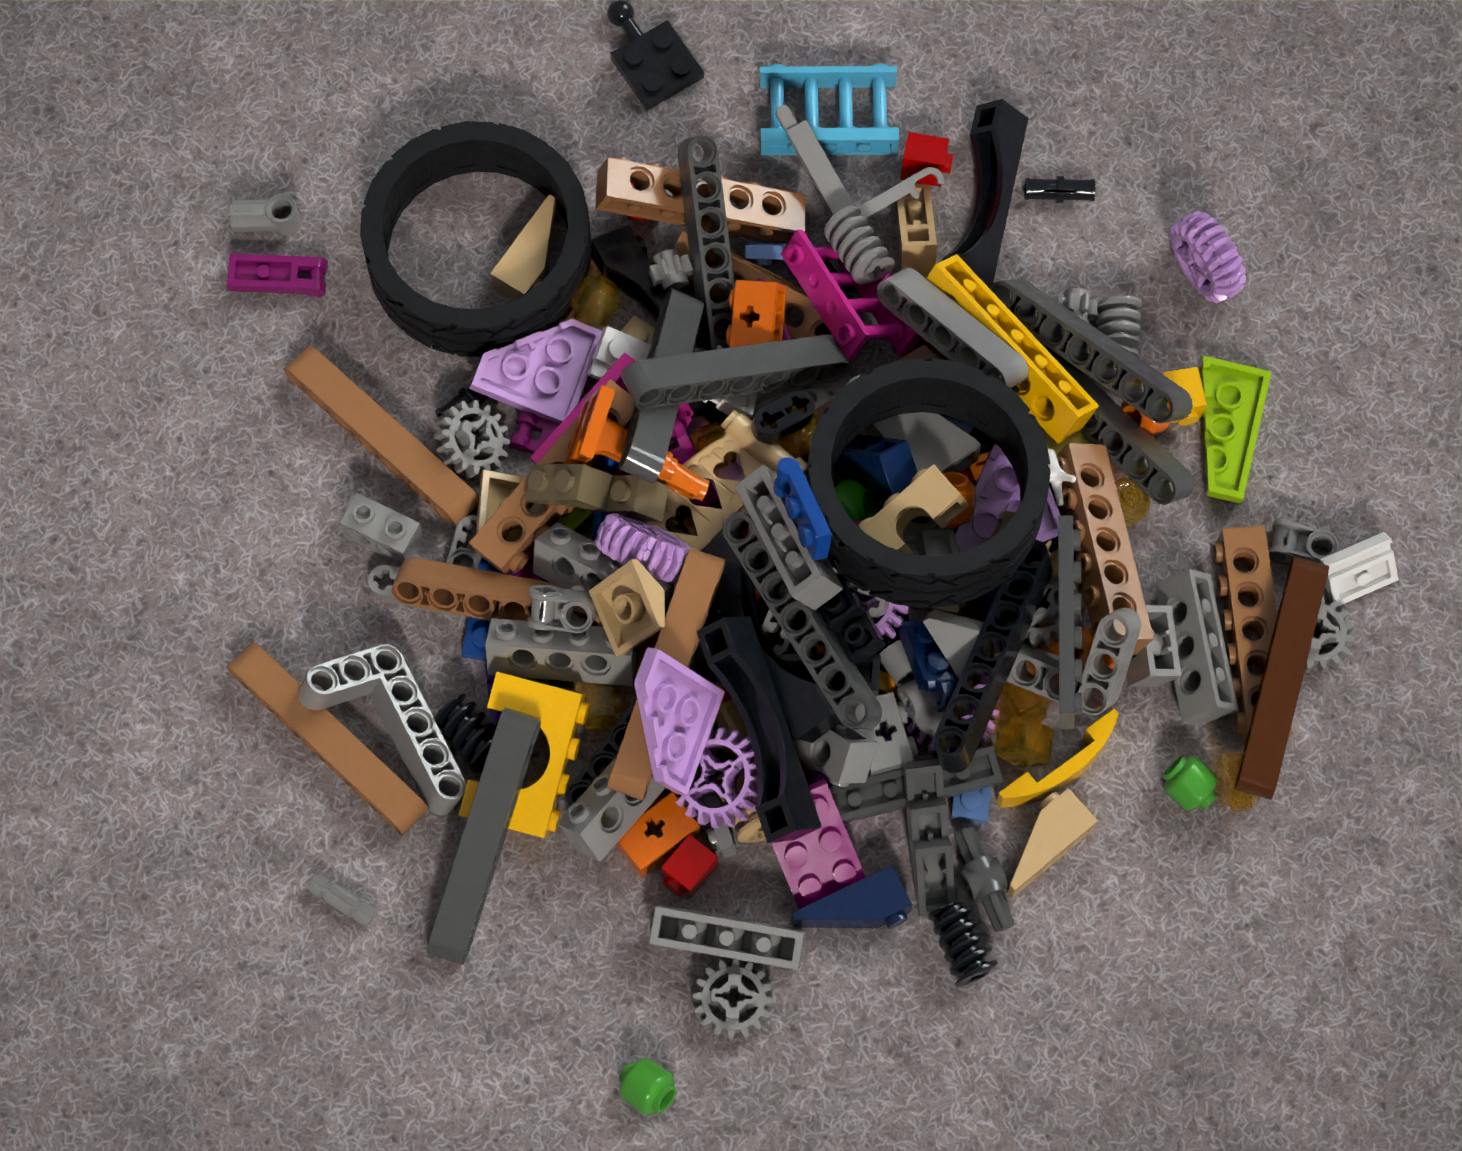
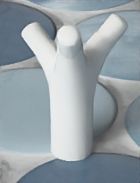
M1048 449L1050 459L1048 467L1051 469L1049 482L1052 485L1057 506L1064 505L1062 482L1074 483L1076 476L1064 472L1059 465L1055 451Z

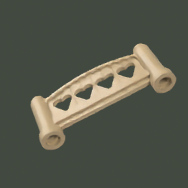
M736 410L731 412L721 424L725 434L682 464L698 476L714 481L722 509L694 505L690 502L689 498L669 488L663 522H647L668 531L665 526L666 521L671 517H676L675 513L679 507L687 506L691 510L698 536L669 531L668 533L677 536L678 539L686 542L692 549L698 551L702 550L723 533V524L729 515L735 512L749 514L735 488L741 481L718 478L714 474L715 466L724 463V457L727 453L734 452L739 455L745 478L761 465H765L776 472L778 462L781 459L793 458L776 442L769 444L758 441L752 433V421L743 413L739 414ZM800 457L796 458L795 460L799 463L804 475H806L808 464Z

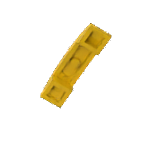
M1116 709L1111 710L1085 730L1082 739L1087 744V747L1038 783L1029 772H1026L1000 791L996 800L1000 808L1020 806L1041 800L1055 791H1060L1082 775L1106 746L1119 715Z

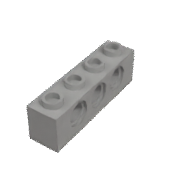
M761 465L738 483L735 488L791 596L811 609L816 610L843 590V587L828 558L813 561L808 548L801 545L797 524L794 519H790L787 515L785 499L778 497L774 493L773 487L775 479L778 477L777 473L765 465Z
M558 522L535 539L533 573L562 589L589 592L590 589L623 566L618 561L611 559L610 556L603 554L596 546L595 541ZM655 579L664 589L666 617L674 594L675 583Z
M1187 569L1156 582L1157 605H1170L1173 611L1182 675L1174 679L1177 694V708L1181 714V719L1204 724L1237 712L1238 706L1211 575Z
M491 618L485 643L488 675H496V672H502L522 678L633 686L638 663L637 646L622 657L616 658L602 626H590L582 633H572L558 630L533 629L527 626V621Z
M616 757L594 779L588 789L569 807L567 812L557 822V825L578 852L598 862L603 860L666 788L654 781L652 776L644 800L608 789L607 786Z
M658 905L655 907L649 944L798 970L801 966L806 930Z

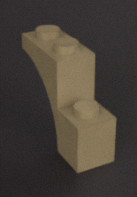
M585 464L531 465L525 500L535 504L563 505L609 514H625L645 522H663L669 486L657 481L652 484L633 475H611Z

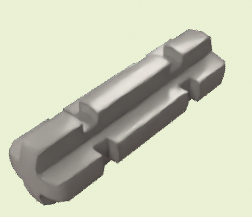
M317 873L308 885L310 893L318 898L324 897L326 903L349 917L353 915L354 920L363 926H368L376 915V910L373 906L365 901L361 903L359 897L338 884L334 883L332 885L330 879L322 874Z

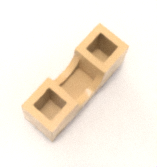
M933 464L928 469L925 468L916 473L908 487L901 493H895L885 501L883 509L875 516L863 520L858 526L867 535L885 546L908 554H914L904 540V530L911 520L921 516L929 517L943 529L970 505Z

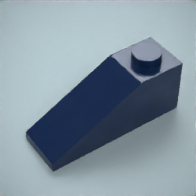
M857 434L842 450L835 463V466L870 492L888 495V497L895 493H901L911 484L912 478L918 473L907 440Z
M891 865L792 912L791 922L794 928L878 929L887 925L888 929H891L908 920L907 914L911 913L913 904L895 869Z

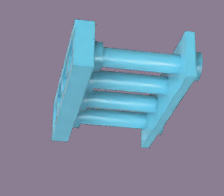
M876 63L871 66L786 67L782 64H772L768 67H760V88H770L771 127L761 128V155H797L775 115L777 108L780 105H784V88H805V119L826 155H897L899 127L887 126L886 87H896L897 66ZM818 88H839V127L821 128L819 126ZM852 88H873V127L856 128L853 126Z

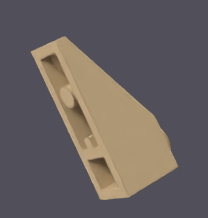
M915 184L916 191L920 193L918 200L907 194L896 201L900 271L905 268H912L926 278L936 264L937 240L930 185Z
M549 194L490 273L492 287L512 300L528 293L547 276L557 212L555 197Z
M1069 788L1060 795L1056 791L1051 793L1039 805L1042 810L1039 813L1007 892L1011 899L1095 829L1098 820Z

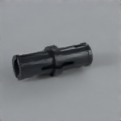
M1056 176V179L1025 178V200H1056V203H1063L1064 200L1094 201L1095 179L1073 180L1064 179V176Z

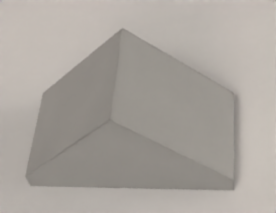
M935 609L928 613L923 623L959 679L984 622Z

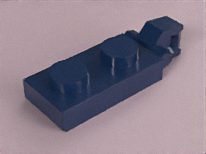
M903 621L902 625L898 628V634L919 690L924 689L926 692H930L937 712H945L957 685L956 675L923 621Z

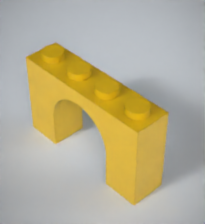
M496 672L487 708L503 711L507 707L541 718L540 728L546 735L550 747V758L546 771L536 783L520 790L508 829L541 838H548L550 831L556 833L558 829L557 822L561 819L562 813L556 810L560 795L565 797L569 788L571 775L566 774L569 759L575 761L577 757L580 739L575 738L578 725H584L586 722L590 704L585 702L586 694ZM469 779L467 781L459 816L468 818L479 780Z

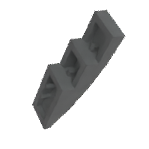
M938 759L903 763L908 832L919 916L929 915L940 907L956 903L953 852L949 839L947 803L944 799L943 769Z

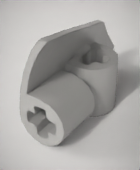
M898 640L880 653V662L898 687L897 694L900 702L903 703L905 710L921 734L934 736L944 712H937L930 692H926L924 689L919 690L902 642Z

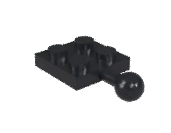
M616 0L610 4L607 11L608 19L613 25L623 27L632 40L611 52L610 59L647 111L704 78V71L668 20L643 34L633 19L634 8L628 1Z

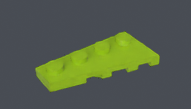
M1203 355L1201 359V375L1207 403L1203 415L1206 496L1242 504L1272 372Z

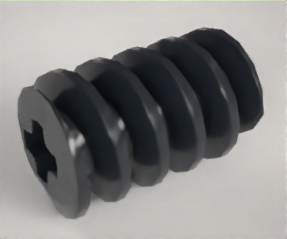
M464 693L444 705L438 711L434 720L440 730L443 729V737L446 740H452V748L455 751H461L460 756L462 760L470 762L469 767L473 773H482L493 737L491 738L489 735L495 728V725L493 723L483 727L480 725L486 715L484 712H480L473 716L471 713L477 704L475 701H471L464 705L462 703L466 697Z
M960 902L940 907L928 915L929 920L939 921L933 927V931L937 935H944L939 940V946L943 949H949L944 955L945 961L955 963L950 968L951 975L962 976L956 982L957 987L970 984L985 977L998 964L997 960L985 961L984 957L992 951V947H980L978 944L987 937L986 933H974L973 931L981 923V920L968 919L967 917L976 909L975 906H963Z

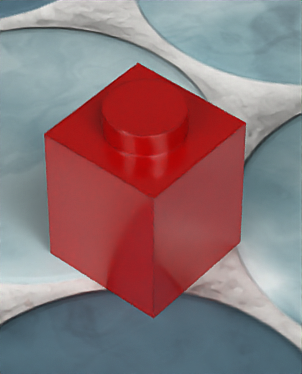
M908 132L900 180H905L928 167L936 168L942 174H950L954 154L947 153L949 139ZM930 174L916 182L941 187L940 184H937L935 176Z
M689 834L661 867L662 877L665 878L662 883L676 896L680 897L683 893L691 899L717 868L718 856Z

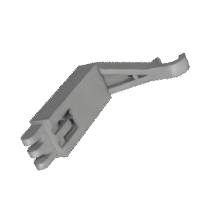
M780 105L775 112L776 118L831 216L847 206H854L807 120L805 119L797 123L790 108L787 105ZM925 168L859 205L860 215L867 218L907 194L918 200L920 193L916 191L915 183L930 174L935 176L937 184L944 185L943 174L936 168Z

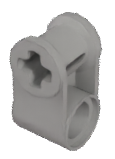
M1277 519L1273 522L1272 529L1275 532L1271 547H1268L1269 558L1273 562L1290 565L1293 556L1321 563L1320 559L1338 551L1339 543L1336 536L1327 530L1301 525L1288 519ZM1284 538L1287 539L1286 546L1283 545ZM1321 546L1329 554L1319 556L1313 552L1312 547Z
M535 585L529 588L528 595L532 598L531 616L527 618V626L530 628L582 633L591 626L598 616L592 598L587 591L562 589L551 585ZM573 606L582 607L586 611L588 618L578 617L573 611Z

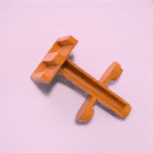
M601 385L585 398L564 464H586L593 459L594 455H604L620 463L628 430L607 417L616 390ZM667 451L663 468L656 481L669 486L670 489L691 500L697 499L702 501L707 493L709 480L698 476L678 463V459L673 458V454Z

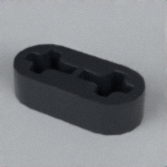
M793 391L763 406L753 416V436L760 442L771 444L806 427L814 417L815 401L813 397L804 391ZM795 405L798 409L804 407L805 412L802 413L800 410L791 412L792 406ZM765 421L767 424L776 422L775 428L772 429L770 426L762 427V422Z

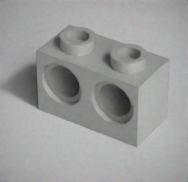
M356 493L340 521L345 538L399 564H402L405 559L413 557L424 538L419 522L359 493Z

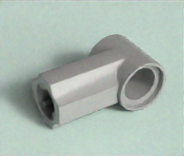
M277 194L266 200H232L229 216L233 232L276 231L280 235L289 236L297 233L302 227V215L294 199L287 194ZM286 211L291 212L288 217L278 219V216L281 213Z

